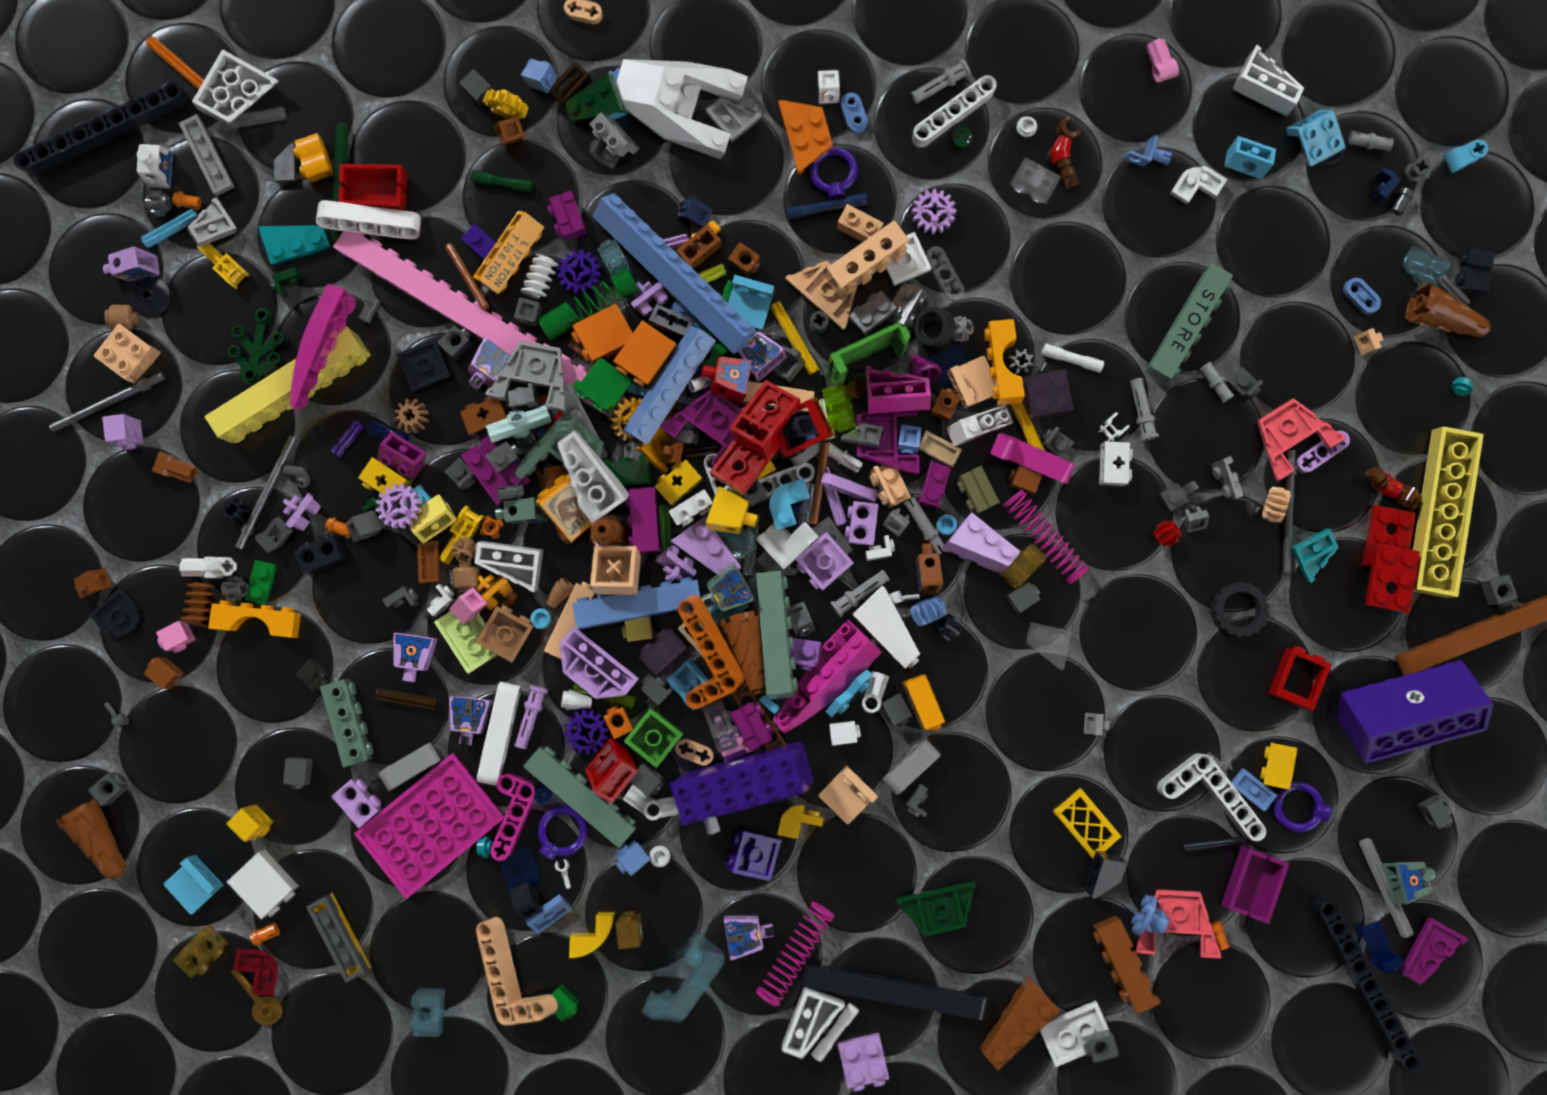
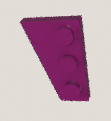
M1427 917L1399 973L1422 984L1439 968V964L1447 957H1451L1455 953L1454 950L1461 943L1464 944L1468 938Z

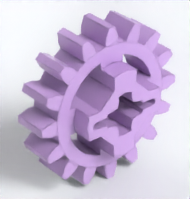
M933 189L931 194L928 190H925L924 196L919 194L918 201L913 203V206L916 207L911 211V214L915 215L913 222L919 221L917 228L925 227L924 233L928 229L931 230L932 234L937 229L942 233L943 227L949 229V222H953L955 219L952 216L956 214V209H952L955 202H949L951 196L947 195L944 197L943 190L939 194H937L936 189ZM930 200V203L923 205V203ZM931 209H935V212L937 214H933V211H931ZM946 217L942 222L938 223L940 218Z
M401 483L399 488L397 484H393V489L385 487L386 493H379L382 499L376 500V503L380 505L376 512L382 513L378 518L382 521L385 520V525H391L394 529H397L399 525L402 529H405L406 523L412 526V519H419L416 513L422 512V509L418 508L422 501L417 499L420 495L414 492L412 487L409 486L407 488V485Z

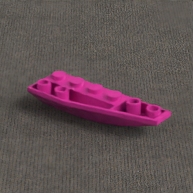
M327 284L302 337L295 361L290 396V406L298 411H301L306 406L309 400L308 395L318 382V374L320 370L325 368L327 356L330 351L334 350L337 344L336 338L339 332L344 330L348 314H351L355 308L356 299L341 287Z
M848 619L821 647L818 667L812 666V670H805L797 682L798 690H794L795 697H788L773 721L784 733L803 723L846 690L882 651Z

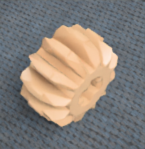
M1272 487L1267 495L1262 517L1268 521L1280 523L1284 519L1289 504L1290 491L1281 487Z

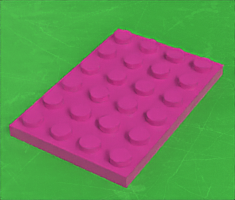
M452 753L356 831L354 835L404 898L407 899L499 824L505 816L456 754Z

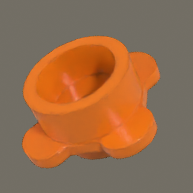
M486 516L480 529L481 535H489L493 539L499 538L500 528L503 527L502 520H494L490 516Z

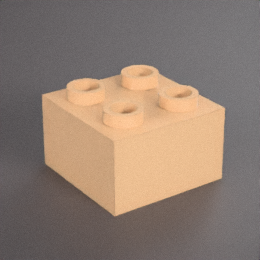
M594 546L591 588L595 594L637 595L641 555L636 546Z

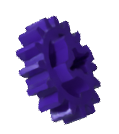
M583 249L580 250L579 254L572 250L571 256L565 253L566 260L560 259L559 261L562 266H557V270L561 272L557 277L559 280H562L560 282L562 287L567 285V291L570 292L574 289L576 295H578L579 290L586 292L587 288L593 291L592 285L599 284L596 278L602 276L598 272L601 266L596 264L598 262L597 258L591 259V252L585 255ZM585 261L591 264L592 269H590V267L585 266ZM581 268L583 272H580L577 276L576 272ZM566 275L573 277V283L567 279Z
M586 709L582 710V715L578 711L574 712L575 718L568 717L571 723L564 724L568 731L563 733V735L569 736L566 744H573L571 750H574L576 747L579 748L578 754L585 750L588 755L591 749L597 752L598 745L601 747L605 745L602 740L609 738L604 734L609 730V728L604 727L606 721L600 720L601 713L595 716V710L593 709L589 714H587ZM584 718H591L596 722L591 724ZM576 723L578 726L577 732L573 734V727ZM583 727H585L586 729H591V732H589V737L587 735H582V732L584 731ZM600 729V735L596 741V730ZM584 740L589 746L581 745L577 741Z

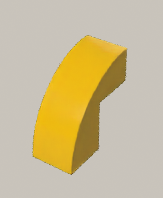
M615 912L597 913L596 933H572L570 936L569 958L581 957L596 950L607 938L614 923Z

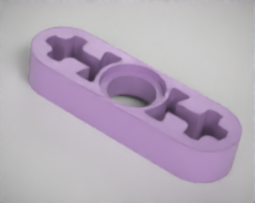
M1337 431L1345 435L1346 439L1329 450L1322 441L1296 458L1295 466H1297V470L1301 473H1307L1329 460L1349 445V435L1344 431ZM1320 446L1325 447L1327 450L1325 458L1320 457L1317 453ZM1313 457L1314 460L1307 464L1308 467L1302 466L1303 460Z
M823 473L820 483L827 488L868 503H875L878 494L873 489L830 473Z

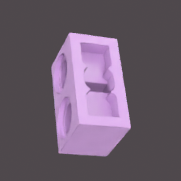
M125 414L102 417L105 442L114 444V447H122L123 450L136 449L137 445H143L140 420Z
M853 501L852 506H848L847 518H851L850 526H846L845 538L848 539V544L874 545L878 504ZM860 508L865 509L868 512L867 518H859L857 510ZM859 528L865 531V538L857 539L854 531Z
M354 778L334 793L332 798L355 825L360 828L380 813L383 808L380 806V800L366 790L368 787L365 782ZM350 788L356 791L355 799L350 798L348 794ZM363 804H367L370 808L368 815L362 811Z

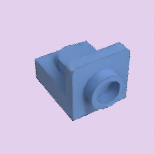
M901 424L897 448L898 455L918 454L921 427Z

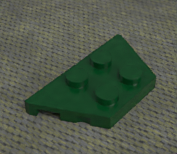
M973 880L897 897L896 902L924 937L966 927L967 915L976 884Z

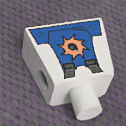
M139 145L137 173L148 187L170 189L172 150L160 145Z

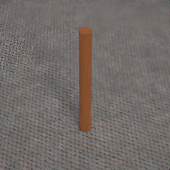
M447 244L445 249L482 310L488 309L487 301L453 244Z
M826 442L821 443L809 522L816 525L818 524L823 485L820 483L823 473L826 472L830 443Z

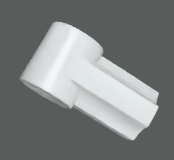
M874 671L871 672L873 676L868 681L870 685L866 689L861 701V707L865 712L873 713L879 710L889 676ZM868 698L875 699L877 703L873 710L866 707L865 702Z

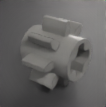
M955 317V332L952 339L960 342L969 340L968 335L973 333L972 322L966 319V317Z
M1016 349L1014 351L1015 357L1010 356L1008 358L1009 361H1012L1009 369L1013 368L1016 370V375L1020 371L1027 374V367L1032 368L1034 366L1030 362L1033 355H1028L1026 353L1027 349L1020 353ZM1019 358L1023 359L1022 362L1024 364L1022 366L1019 365Z

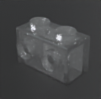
M1025 158L1010 185L1014 186L1013 188L1017 192H1025L1030 195L1034 201L1046 204L1061 177Z
M722 700L702 707L718 753L738 747L736 738L740 736L736 725H731L730 722L733 721V718L730 715V709L725 710Z

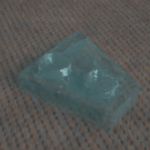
M1413 246L1407 254L1403 268L1414 277L1419 286L1424 283H1431L1440 288L1436 280L1441 275H1446L1451 262Z

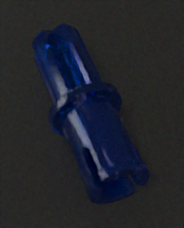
M370 422L367 428L369 434L383 439L390 432L395 433L406 441H409L410 434L394 430L392 426L386 427L375 422Z

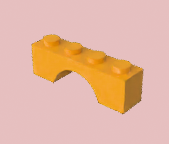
M1014 319L989 321L987 329H984L985 341L989 342L987 359L991 360L992 364L989 373L990 379H994V386L992 387L993 399L997 400V405L1022 403L1025 397L1022 377L1011 373L1003 362V353L1014 346L1016 341Z
M220 600V604H212L210 629L237 631L245 620L257 617L268 626L270 635L298 638L301 613H294L295 608L282 607L281 611H276L274 606L261 605V609L253 608L254 604L240 603V606H233L232 601Z

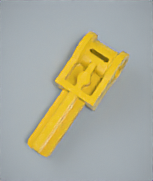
M210 243L201 247L197 246L215 264L212 269L234 289L238 288L237 285L245 277H249L250 274L227 253L223 256Z
M468 506L461 510L457 520L450 529L454 534L439 557L443 563L450 564L454 558L452 556L453 542L459 543V538L463 537L472 539L481 526L484 516H479L472 512Z

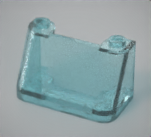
M696 931L689 939L690 944L685 951V960L694 969L676 994H673L668 989L660 994H655L653 991L645 1000L642 1012L650 1018L668 1022L683 1021L725 962V955L722 950Z

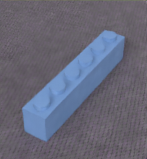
M690 326L623 430L648 445L716 340L703 330Z
M690 577L681 579L680 583L672 584V581L660 583V587L652 588L651 585L639 587L637 595L610 596V594L597 595L598 599L590 600L589 597L579 598L577 603H572L576 627L578 630L676 612L678 611L679 603L688 596L698 595L700 597L698 582ZM688 603L689 608H693V606L690 603Z

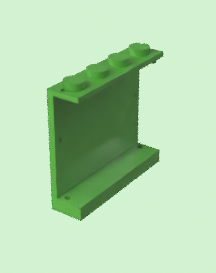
M900 322L831 354L827 372L835 389L842 387L847 373L846 366L892 345L897 358L901 359L909 343L908 338H910L907 328L905 326L902 327Z

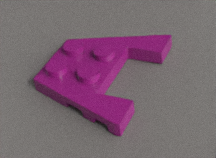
M709 390L668 421L661 424L660 428L676 438L687 422L693 424L723 446L711 462V465L714 466L734 440L729 427L742 412V409L730 400Z
M918 410L869 414L867 411L856 415V427L862 423L883 427L879 448L856 444L857 457L913 475H919V455L897 454V417H917Z

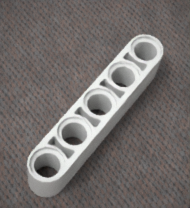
M983 76L920 122L913 132V144L917 147L927 146L991 99L997 86L996 80L992 76ZM986 85V86H988L991 90L985 91V90L982 89L981 86ZM971 97L975 102L970 103L965 98ZM956 109L959 114L954 115L949 110ZM940 121L943 125L936 126L933 122ZM923 132L927 137L920 138L917 133Z
M323 200L318 203L316 224L325 229L402 239H417L420 235L421 217L419 214L410 211Z
M500 682L498 685L477 774V782L497 786V780L502 776L521 693V686L505 682Z

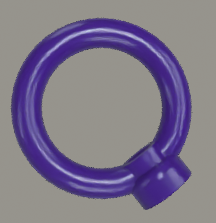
M832 147L827 153L822 154L814 164H810L809 172L814 185L821 191L828 193L830 200L844 198V191L855 182L858 166L855 158L847 150ZM832 155L840 156L849 164L850 173L848 178L843 183L835 182L830 185L824 183L818 176L819 163L825 157Z
M1292 782L1290 790L1281 788L1273 802V809L1277 820L1282 826L1294 832L1312 830L1321 821L1328 822L1331 815V806L1324 804L1320 793L1313 786L1304 782ZM1294 790L1307 792L1315 801L1313 818L1303 824L1289 821L1282 810L1284 797Z
M560 805L549 809L542 816L538 825V837L542 845L539 852L551 860L556 855L568 856L577 852L587 839L588 825L586 820L567 805ZM558 814L571 815L579 824V836L571 846L560 848L547 838V824L551 818Z

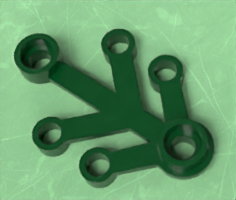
M260 308L255 313L257 327L253 344L247 337L246 330L243 327L236 325L231 330L232 335L240 340L251 356L248 364L242 356L241 348L232 345L227 350L228 355L234 358L242 369V381L249 386L260 382L264 372L282 362L280 354L271 352L268 355V360L259 365V360L262 356L278 345H284L286 342L285 335L276 332L272 335V339L262 346L266 326L271 324L274 319L273 313L267 308ZM265 312V318L260 319L261 313ZM238 329L242 330L240 335H236ZM278 336L282 337L280 342H276ZM234 349L238 350L236 355H232ZM273 356H278L276 362L272 361ZM253 372L254 376L249 379L248 374Z

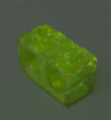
M839 384L822 389L828 423L831 429L838 433L855 428L856 423L847 387Z

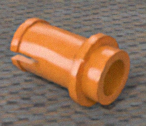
M182 191L175 192L172 198L173 204L179 208L183 206L199 210L202 203L200 197L186 195Z
M335 517L327 520L325 529L328 530V533L334 532L348 539L350 538L345 523L337 521Z
M1220 921L1210 923L1219 950L1227 949L1230 945L1223 930L1225 928Z
M274 922L260 930H253V933L250 934V939L253 945L258 944L260 946L264 941L280 935V931Z

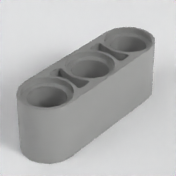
M925 739L886 774L882 780L898 795L934 763L941 754Z
M430 742L380 771L378 774L389 792L437 764L441 759Z

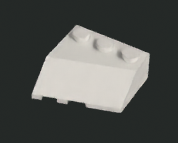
M222 49L192 103L198 110L214 119L231 123L279 81Z

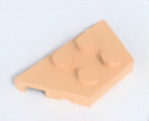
M827 260L818 263L814 267L805 268L801 272L785 277L788 283L820 311L826 313L828 318L841 330L844 331L846 329L856 290L847 297L845 295L840 298L825 279L827 267L831 265Z

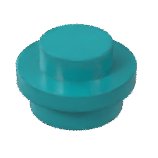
M1459 377L1452 382L1451 389L1457 395H1468L1473 391V383L1468 378Z
M485 836L477 842V854L483 858H488L491 854L493 841H491L490 837Z

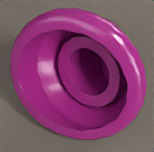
M913 354L911 356L910 375L929 378V383L932 385L940 377V366Z

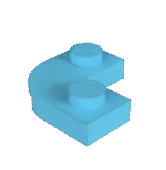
M804 478L781 485L772 493L769 508L776 530L796 524L790 504L810 498Z
M868 670L864 671L843 694L833 701L826 712L831 717L838 712L842 714L849 707L848 703L859 692L862 693L869 687L868 681L873 675Z

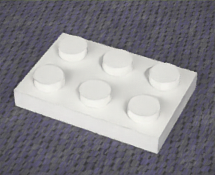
M1093 1001L1053 1018L1040 1032L1055 1067L1085 1055L1083 1044L1086 1043L1084 1036L1109 1029L1098 1003ZM1097 1043L1095 1045V1050L1102 1048L1104 1046V1043Z

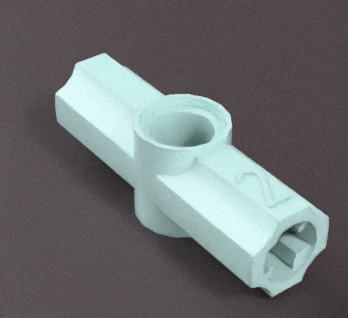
M544 405L527 412L521 410L510 412L506 419L486 425V429L491 442L494 443L511 436L523 438L530 433V430L551 423V418Z

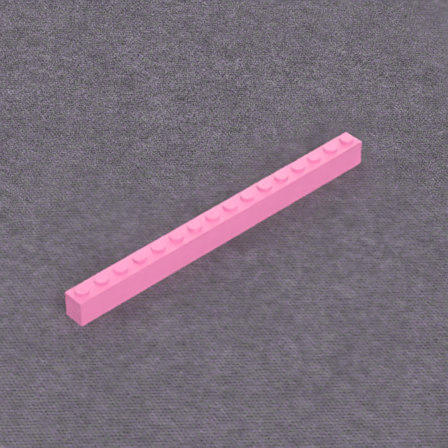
M343 231L333 246L339 253L460 327H463L482 340L485 337L509 355L513 353L520 341L539 344L536 342L537 338L529 333H526V335L519 332L520 328L511 322L506 324L501 321L503 318L492 311L489 314L482 310L477 301L471 303L467 300L468 296L460 291L453 292L450 290L451 286L442 280L440 282L435 281L431 273L424 269L422 272L417 270L416 264L408 259L405 261L399 259L400 255L390 248L386 251L381 248L382 244L373 238L368 240L364 237L365 234ZM562 354L564 385L570 382L573 387L576 380L578 379L581 382L589 370L580 364L576 367L571 364L572 360ZM624 395L618 403L623 404V398H625ZM588 399L583 401L592 407L593 403ZM605 411L602 412L604 415L608 417L614 416V413L610 412V414H607Z

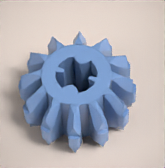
M936 595L915 604L910 609L913 620L919 626L932 623L947 613L944 601L940 596Z

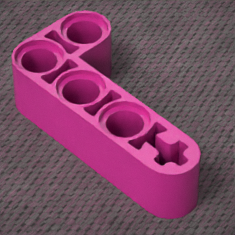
M1003 433L998 434L990 452L996 457L1011 460L1068 484L1076 464Z
M512 773L504 774L497 780L498 790L513 797L491 847V855L498 861H502L512 854L538 792L535 783ZM506 777L512 780L513 784L510 789L505 788L503 785V780ZM524 786L531 788L532 794L530 797L523 795L522 788ZM516 805L523 808L522 816L515 815L514 807ZM507 825H512L515 828L513 836L506 833ZM505 841H509L504 846V851L506 852L501 855L500 850L498 848L501 847Z

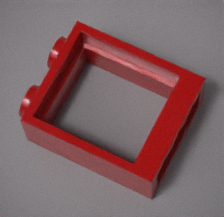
M811 398L801 403L793 414L807 408L819 436L791 449L781 429L777 434L781 446L779 452L785 458L834 436L817 398Z
M1301 647L1286 648L1268 694L1305 710L1314 711L1332 664L1325 662L1326 658L1314 654L1311 656L1306 654L1307 650ZM1295 657L1320 667L1308 699L1283 689Z
M612 738L607 741L585 769L595 794L611 804L638 772L627 748Z

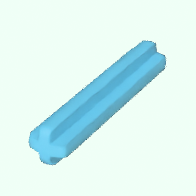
M191 209L144 235L141 240L146 247H151L187 227L199 216L195 210Z

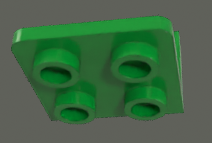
M599 358L581 382L578 379L576 380L573 388L576 391L575 395L583 401L586 399L591 401L594 409L600 413L605 411L607 414H610L630 387L632 381L608 362Z

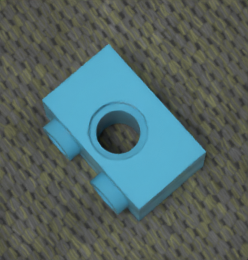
M1238 136L1227 150L1224 166L1263 179L1274 165L1276 149Z

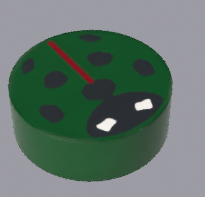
M967 127L955 129L952 135L953 145L960 149L967 148L973 138L972 132Z

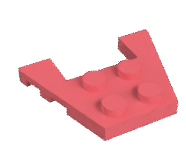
M1294 398L1257 422L1277 482L1295 471L1283 453L1307 437L1317 433L1328 450L1346 439L1345 435L1341 432H1336L1327 422L1318 419L1312 411Z
M1156 889L1154 895L1157 898L1156 908L1161 909L1169 917V924L1165 932L1200 934V956L1221 958L1200 891ZM1146 928L1139 937L1136 953L1155 954L1156 932L1150 933Z

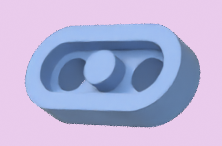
M855 93L845 94L841 100V109L847 127L852 133H862L867 127L868 120L861 99ZM853 100L855 103L850 105L848 101ZM860 119L861 123L857 124L854 120Z
M1352 278L1345 283L1343 287L1345 296L1362 313L1372 314L1380 308V297L1362 279ZM1351 287L1356 289L1355 293L1351 291ZM1366 301L1370 303V307L1365 305Z

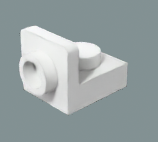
M838 70L818 71L819 103H838Z
M889 535L883 537L885 548H881V545L869 547V551L865 552L866 561L891 557L892 552H895L893 539L889 540Z
M438 584L436 586L443 596H438L430 602L431 606L427 610L432 616L437 617L456 601L452 597L455 594L448 585L444 587Z

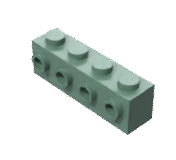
M343 679L320 686L342 766L346 767L372 759L373 747L366 737L368 729L360 716L362 708L360 703L356 702L354 695L356 694V687L350 679Z

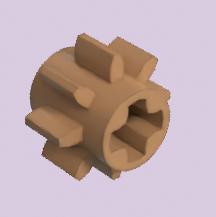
M459 538V543L453 542L452 556L456 557L457 561L461 563L471 562V558L476 556L477 544L471 538Z

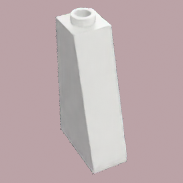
M881 586L852 616L902 668L907 666L911 668L919 661L917 656L920 653L889 594Z

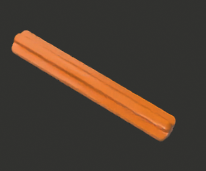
M150 36L146 40V45L199 90L204 80L154 36Z

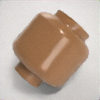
M111 305L108 310H105V324L112 331L118 324L131 331L134 324H138V313L133 312L130 305Z
M472 562L459 563V567H455L452 570L453 586L459 589V592H467L471 588L475 589L480 584L478 579L480 570L477 566H472Z

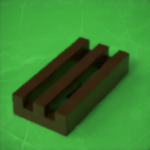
M574 61L551 87L549 94L565 106V102L572 98L590 78V74ZM577 69L578 72L566 83V85L560 90L559 93H556V91L562 86V84Z

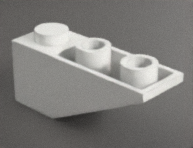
M1002 405L961 419L946 429L953 445L957 446L1008 426L1013 421L1007 406Z

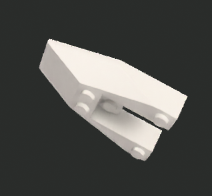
M623 59L616 85L625 110L663 139L721 159L725 154L730 133L691 119L701 89L738 103L743 95L748 76L729 69L691 62Z

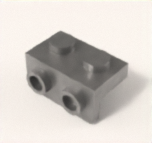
M903 282L892 302L897 307V311L886 320L894 324L900 322L911 333L914 329L917 315L927 308L930 297L923 289Z
M880 291L877 294H872L861 307L857 306L852 310L849 315L850 322L853 326L856 325L866 336L897 311V307Z

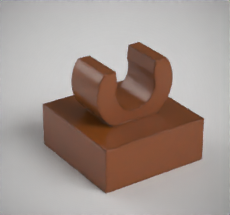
M665 442L664 447L658 445L656 454L663 455L661 461L663 463L680 464L684 444L680 442Z

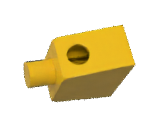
M718 487L706 520V529L740 534L743 524L755 527L758 515L748 512L749 501L722 487Z

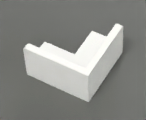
M806 522L792 534L786 528L776 530L773 523L756 540L785 569L814 543L819 536Z

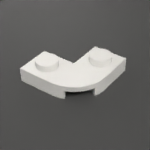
M1206 166L1190 168L1181 175L1170 194L1185 204L1189 203L1197 189L1202 190L1215 199L1227 179Z

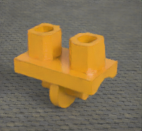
M492 574L486 578L482 575L478 577L481 583L475 588L480 592L479 595L487 602L484 607L490 611L498 604V601L492 596L494 593L499 591L505 598L513 591L508 583V579L501 575L491 584L490 582L495 578Z

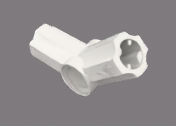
M230 557L182 559L179 571L181 576L224 578V576H229L236 571L237 564Z
M632 785L623 798L625 802L643 813L650 820L679 814L674 796L654 799L650 795L647 797L637 787ZM649 805H657L659 813L657 815L650 814L648 811Z

